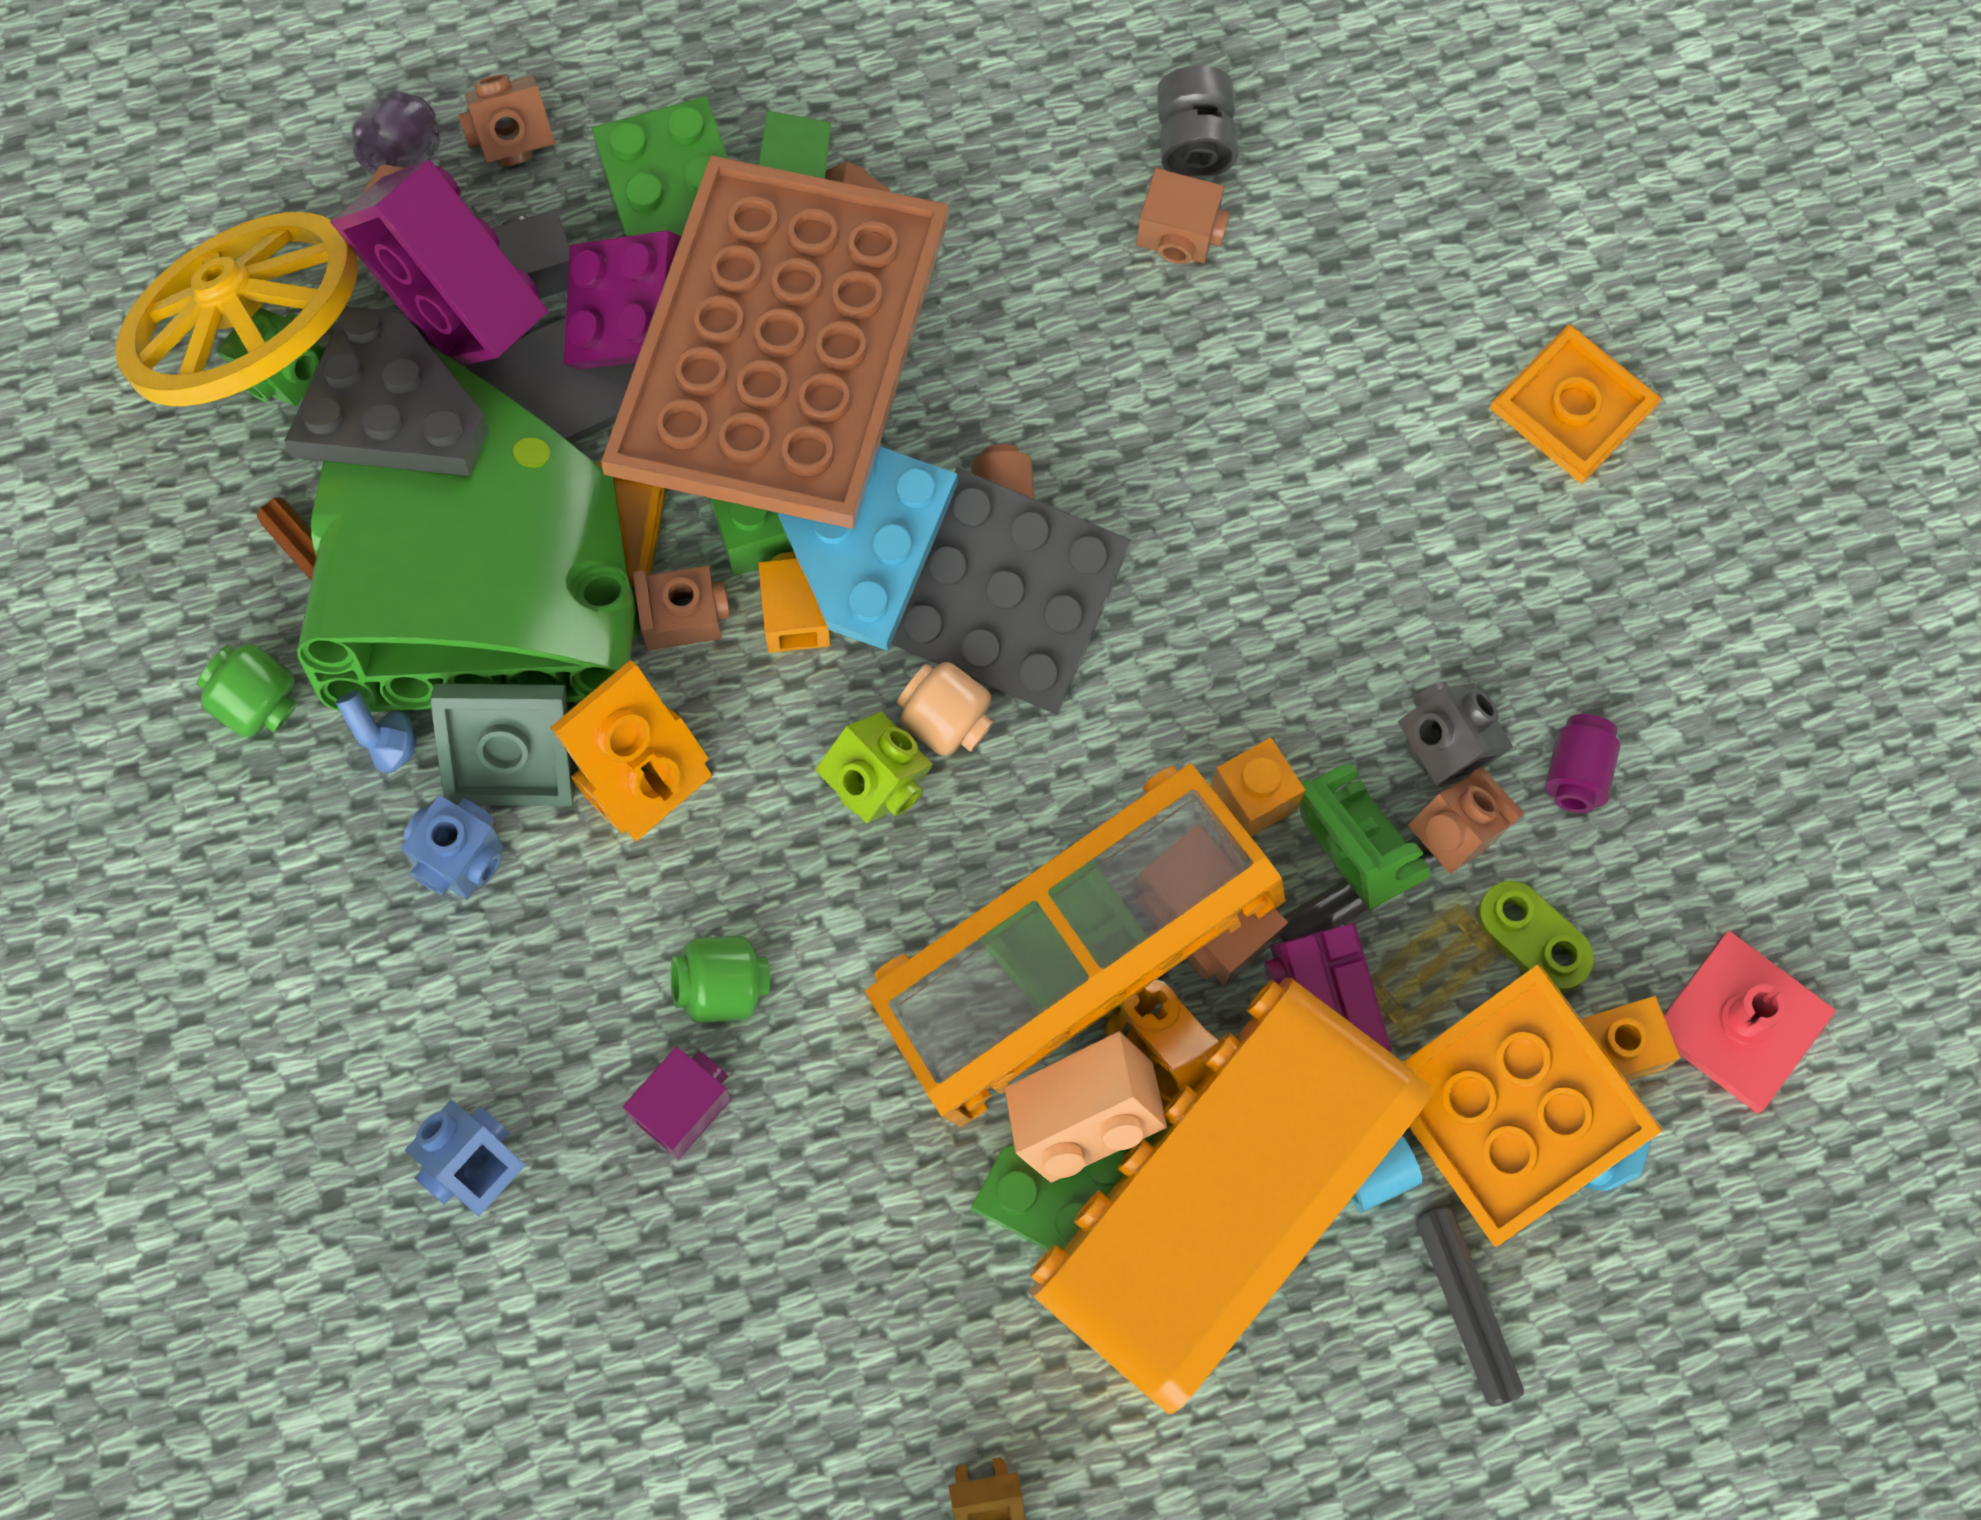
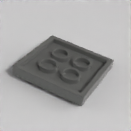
M957 467L955 473L958 474L957 488L891 644L936 664L950 662L976 681L1058 715L1132 541L1129 538Z

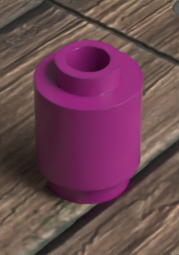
M1576 714L1570 716L1567 719L1566 726L1559 729L1545 782V791L1555 798V803L1560 808L1574 813H1588L1593 808L1603 806L1608 802L1621 747L1620 741L1616 738L1617 727L1611 721L1596 715Z

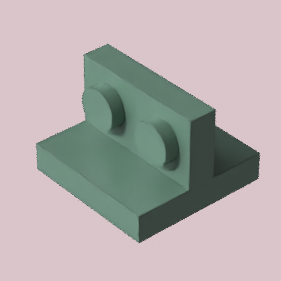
M434 685L430 701L444 798L455 805H458L463 798L476 805H573L575 784L571 779V776L574 774L573 759L550 729L553 724L579 703L567 702L565 685Z

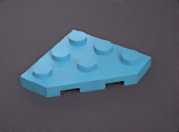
M879 446L854 529L777 513L801 570L805 574L828 630L886 651L889 650L957 488V473Z

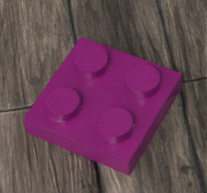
M667 230L570 245L563 364L581 370L637 362L681 236Z

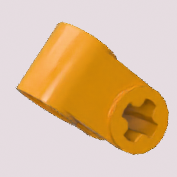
M1156 979L1120 1004V1007L1107 1019L1104 1029L1105 1038L1118 1031L1122 1033L1127 1023L1131 1026L1126 1038L1153 1062L1163 1108L1184 1085L1187 1084L1194 1090L1210 1070L1204 1064V1060L1219 1040L1199 1023L1178 999L1173 989L1163 981ZM1158 1001H1160L1161 1008L1155 1016L1152 1014V1011Z

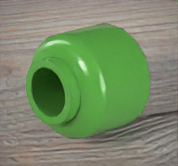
M251 643L242 644L236 649L229 645L224 646L205 667L196 684L203 689L200 699L201 707L242 737H253L265 727L276 733L298 705L295 700L289 697L295 685V676L292 671Z
M740 935L704 937L689 940L685 944L681 955L673 956L671 960L670 984L674 1006L676 1008H684L689 1018L697 1023L750 1018L756 1009L759 996H767L770 991V969L767 958L765 956L756 957L755 950L750 941Z

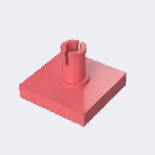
M1728 930L1663 1015L1678 1053L1759 1114L1764 1111L1837 1010Z

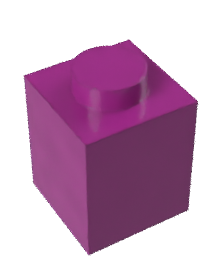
M676 1046L622 1108L629 1119L679 1160L731 1101L727 1088L722 1085L728 1078V1075L701 1051L698 1050L690 1058Z

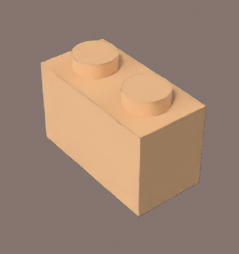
M1120 1031L1005 1087L1015 1153L1050 1183L1061 1178L1073 1176L1084 1167L1119 1150L1132 1148L1143 1139L1167 1128L1153 1062Z

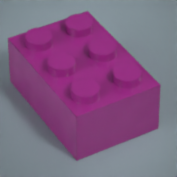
M430 159L383 176L332 219L330 223L429 345L462 366L496 359L549 311L538 298L539 291L534 281L523 270L514 267L500 250V241L495 231L484 220L475 217L459 197V186L453 177L443 168L435 166Z

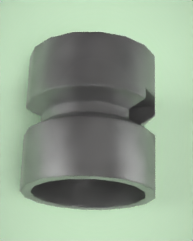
M1189 66L1165 75L1158 83L1157 88L1158 116L1162 124L1160 131L1161 161L1165 170L1185 176L1219 175L1229 170L1238 158L1237 130L1233 121L1235 113L1233 82L1229 74L1211 66Z

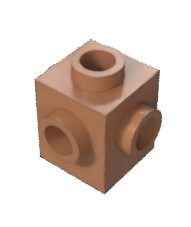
M508 74L489 76L474 83L475 91L464 94L469 111L460 113L458 116L469 149L481 146L486 163L498 160L500 166L516 165L533 157L532 150L555 144L539 88L533 75L511 81ZM502 117H511L505 124L496 123Z

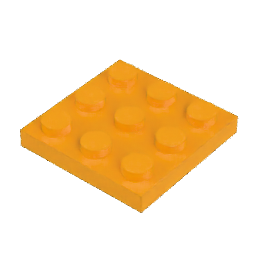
M1536 965L1403 1061L1433 1086V1093L1429 1101L1409 1128L1495 1248L1664 1131L1541 965Z

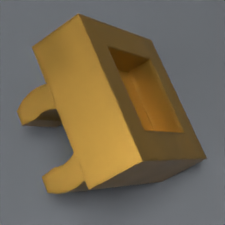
M1001 1457L993 1458V1477L970 1481L966 1464L957 1465L955 1470L956 1484L948 1485L954 1520H1025L1018 1473L1008 1474L1005 1461Z

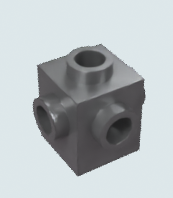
M1446 681L1436 683L1419 693L1413 699L1416 708L1397 721L1407 737L1406 745L1410 755L1420 766L1426 769L1435 786L1460 782L1467 778L1475 769L1480 766L1485 768L1513 748V745L1497 721L1499 715L1494 702L1485 692L1478 689L1475 683L1448 686Z

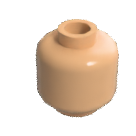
M943 662L935 668H932L927 663L923 665L905 687L896 702L903 708L900 716L902 727L941 756L953 754L961 745L972 752L994 723L985 715L991 704L989 691L950 662Z

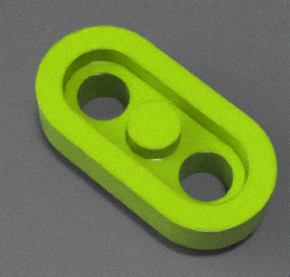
M1505 881L1491 887L1483 896L1477 909V921L1480 930L1491 943L1524 973L1536 965H1541L1561 993L1576 989L1587 979L1594 964L1593 950L1589 941L1535 890L1521 882ZM1513 903L1519 906L1523 913V920L1512 921L1508 919L1503 913V904ZM1560 947L1568 951L1571 956V965L1561 966L1557 964L1552 958V948Z

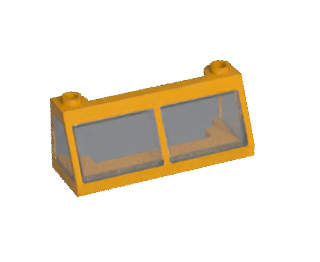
M1191 762L1179 771L1175 766L1163 769L1145 783L1142 788L1146 793L910 959L906 954L899 955L885 963L874 973L873 977L877 982L864 991L942 1117L962 1128L989 1110L985 1102L991 1097L988 1091L990 1087L1003 1094L1005 1087L1010 1085L1009 1082L1226 930L1230 934L1241 927L1238 913L1242 912L1245 917L1255 914L1260 920L1286 902L1280 874Z

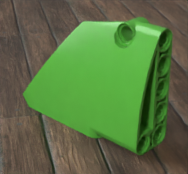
M429 345L484 413L488 432L471 476L323 461L311 519V537L316 560L297 648L298 659L318 698L323 704L337 711H340L336 704L337 699L355 690L360 692L370 712L432 709L430 697L435 684L565 685L567 702H581L631 660L632 641L639 635L641 630L638 607L628 579L613 477L604 475L603 469L517 402L466 367ZM523 438H538L549 446L551 451L550 459L545 465L540 467H525L514 459L513 446Z

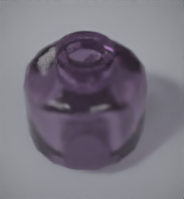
M390 90L382 93L352 123L351 137L354 156L359 164L372 175L375 174L381 164L407 168L425 161L439 149L441 142L439 124L436 121V115L432 107L424 99L400 90Z

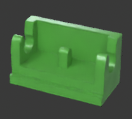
M767 111L758 165L825 179L831 122Z
M1345 764L1312 781L1306 779L1301 782L1305 788V793L1299 804L1301 819L1367 908L1371 910L1430 878V867L1423 858H1419L1423 855L1421 849L1416 843H1407L1369 796L1367 788L1361 780L1345 785L1342 789L1336 791L1341 785L1353 781L1360 775L1352 764Z

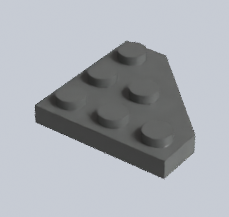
M345 306L284 441L291 458L471 476L487 435L488 426L482 410L403 312Z

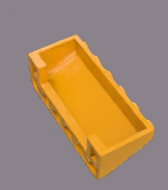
M1284 978L1279 985L1274 980H1270L1256 994L1246 1009L1253 1016L1237 1037L1231 1032L1226 1033L1206 1056L1204 1064L1210 1070L1194 1090L1187 1084L1184 1085L1164 1107L1163 1111L1167 1121V1128L1159 1131L1151 1142L1143 1139L1139 1144L1129 1149L1117 1167L1124 1174L1107 1196L1099 1190L1084 1204L1074 1219V1223L1080 1229L1063 1249L1057 1244L1051 1246L1030 1273V1277L1036 1281L1028 1291L1031 1296L1167 1414H1173L1194 1395L1420 1114L1433 1093V1086L1412 1068L1292 978Z

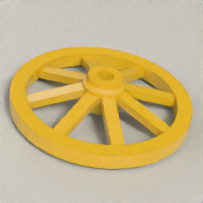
M285 212L272 214L229 228L199 244L176 260L140 295L127 314L118 334L116 343L118 367L136 392L145 399L161 405H198L244 391L288 366L314 345L332 326L345 308L355 287L358 275L357 255L333 227L330 219L314 213ZM289 242L314 244L269 259ZM327 262L326 272L318 289L267 281ZM263 303L303 309L290 324L267 342H265L251 318ZM177 314V316L150 342L154 330L156 329L159 322L163 319H166L170 316ZM194 327L179 374L170 375L153 371L152 369ZM234 327L248 353L229 363L204 371L217 330Z

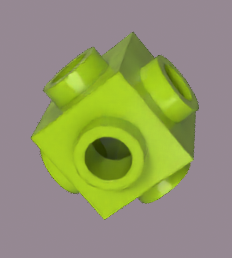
M881 711L847 725L815 768V771L836 791L845 807L859 815L867 824L888 813L898 817L910 809L923 793L919 783L934 764L918 749L914 738L906 731L897 728Z

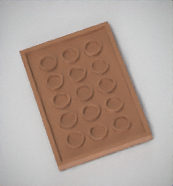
M710 155L601 460L604 475L854 529L948 224L949 204Z

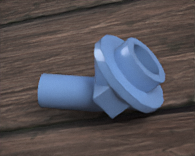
M358 690L351 691L337 699L336 704L353 736L358 741L357 746L368 749L371 760L377 770L389 774L396 772L404 763L409 761L415 751L417 738L412 727V721L406 713L391 711L376 722Z

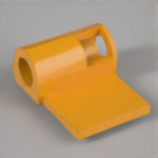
M629 660L550 727L580 768L571 776L576 787L612 826L622 834L626 831L635 842L713 776L705 765L709 758L679 715L663 704L642 671L632 660ZM644 767L647 771L643 772L641 768Z

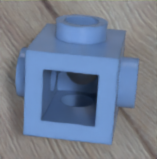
M438 795L429 809L423 807L414 814L404 831L403 839L405 842L401 849L414 866L410 875L439 895H443L448 888L468 900L477 886H484L492 878L501 862V852L504 846L492 827L495 819L487 811L463 798L457 806L441 795ZM457 833L456 840L451 845L445 846L452 835Z
M452 1099L441 1111L432 1114L421 1124L416 1138L405 1149L423 1167L414 1177L422 1186L444 1205L455 1195L478 1217L526 1166L501 1143L510 1132L481 1106L470 1115Z

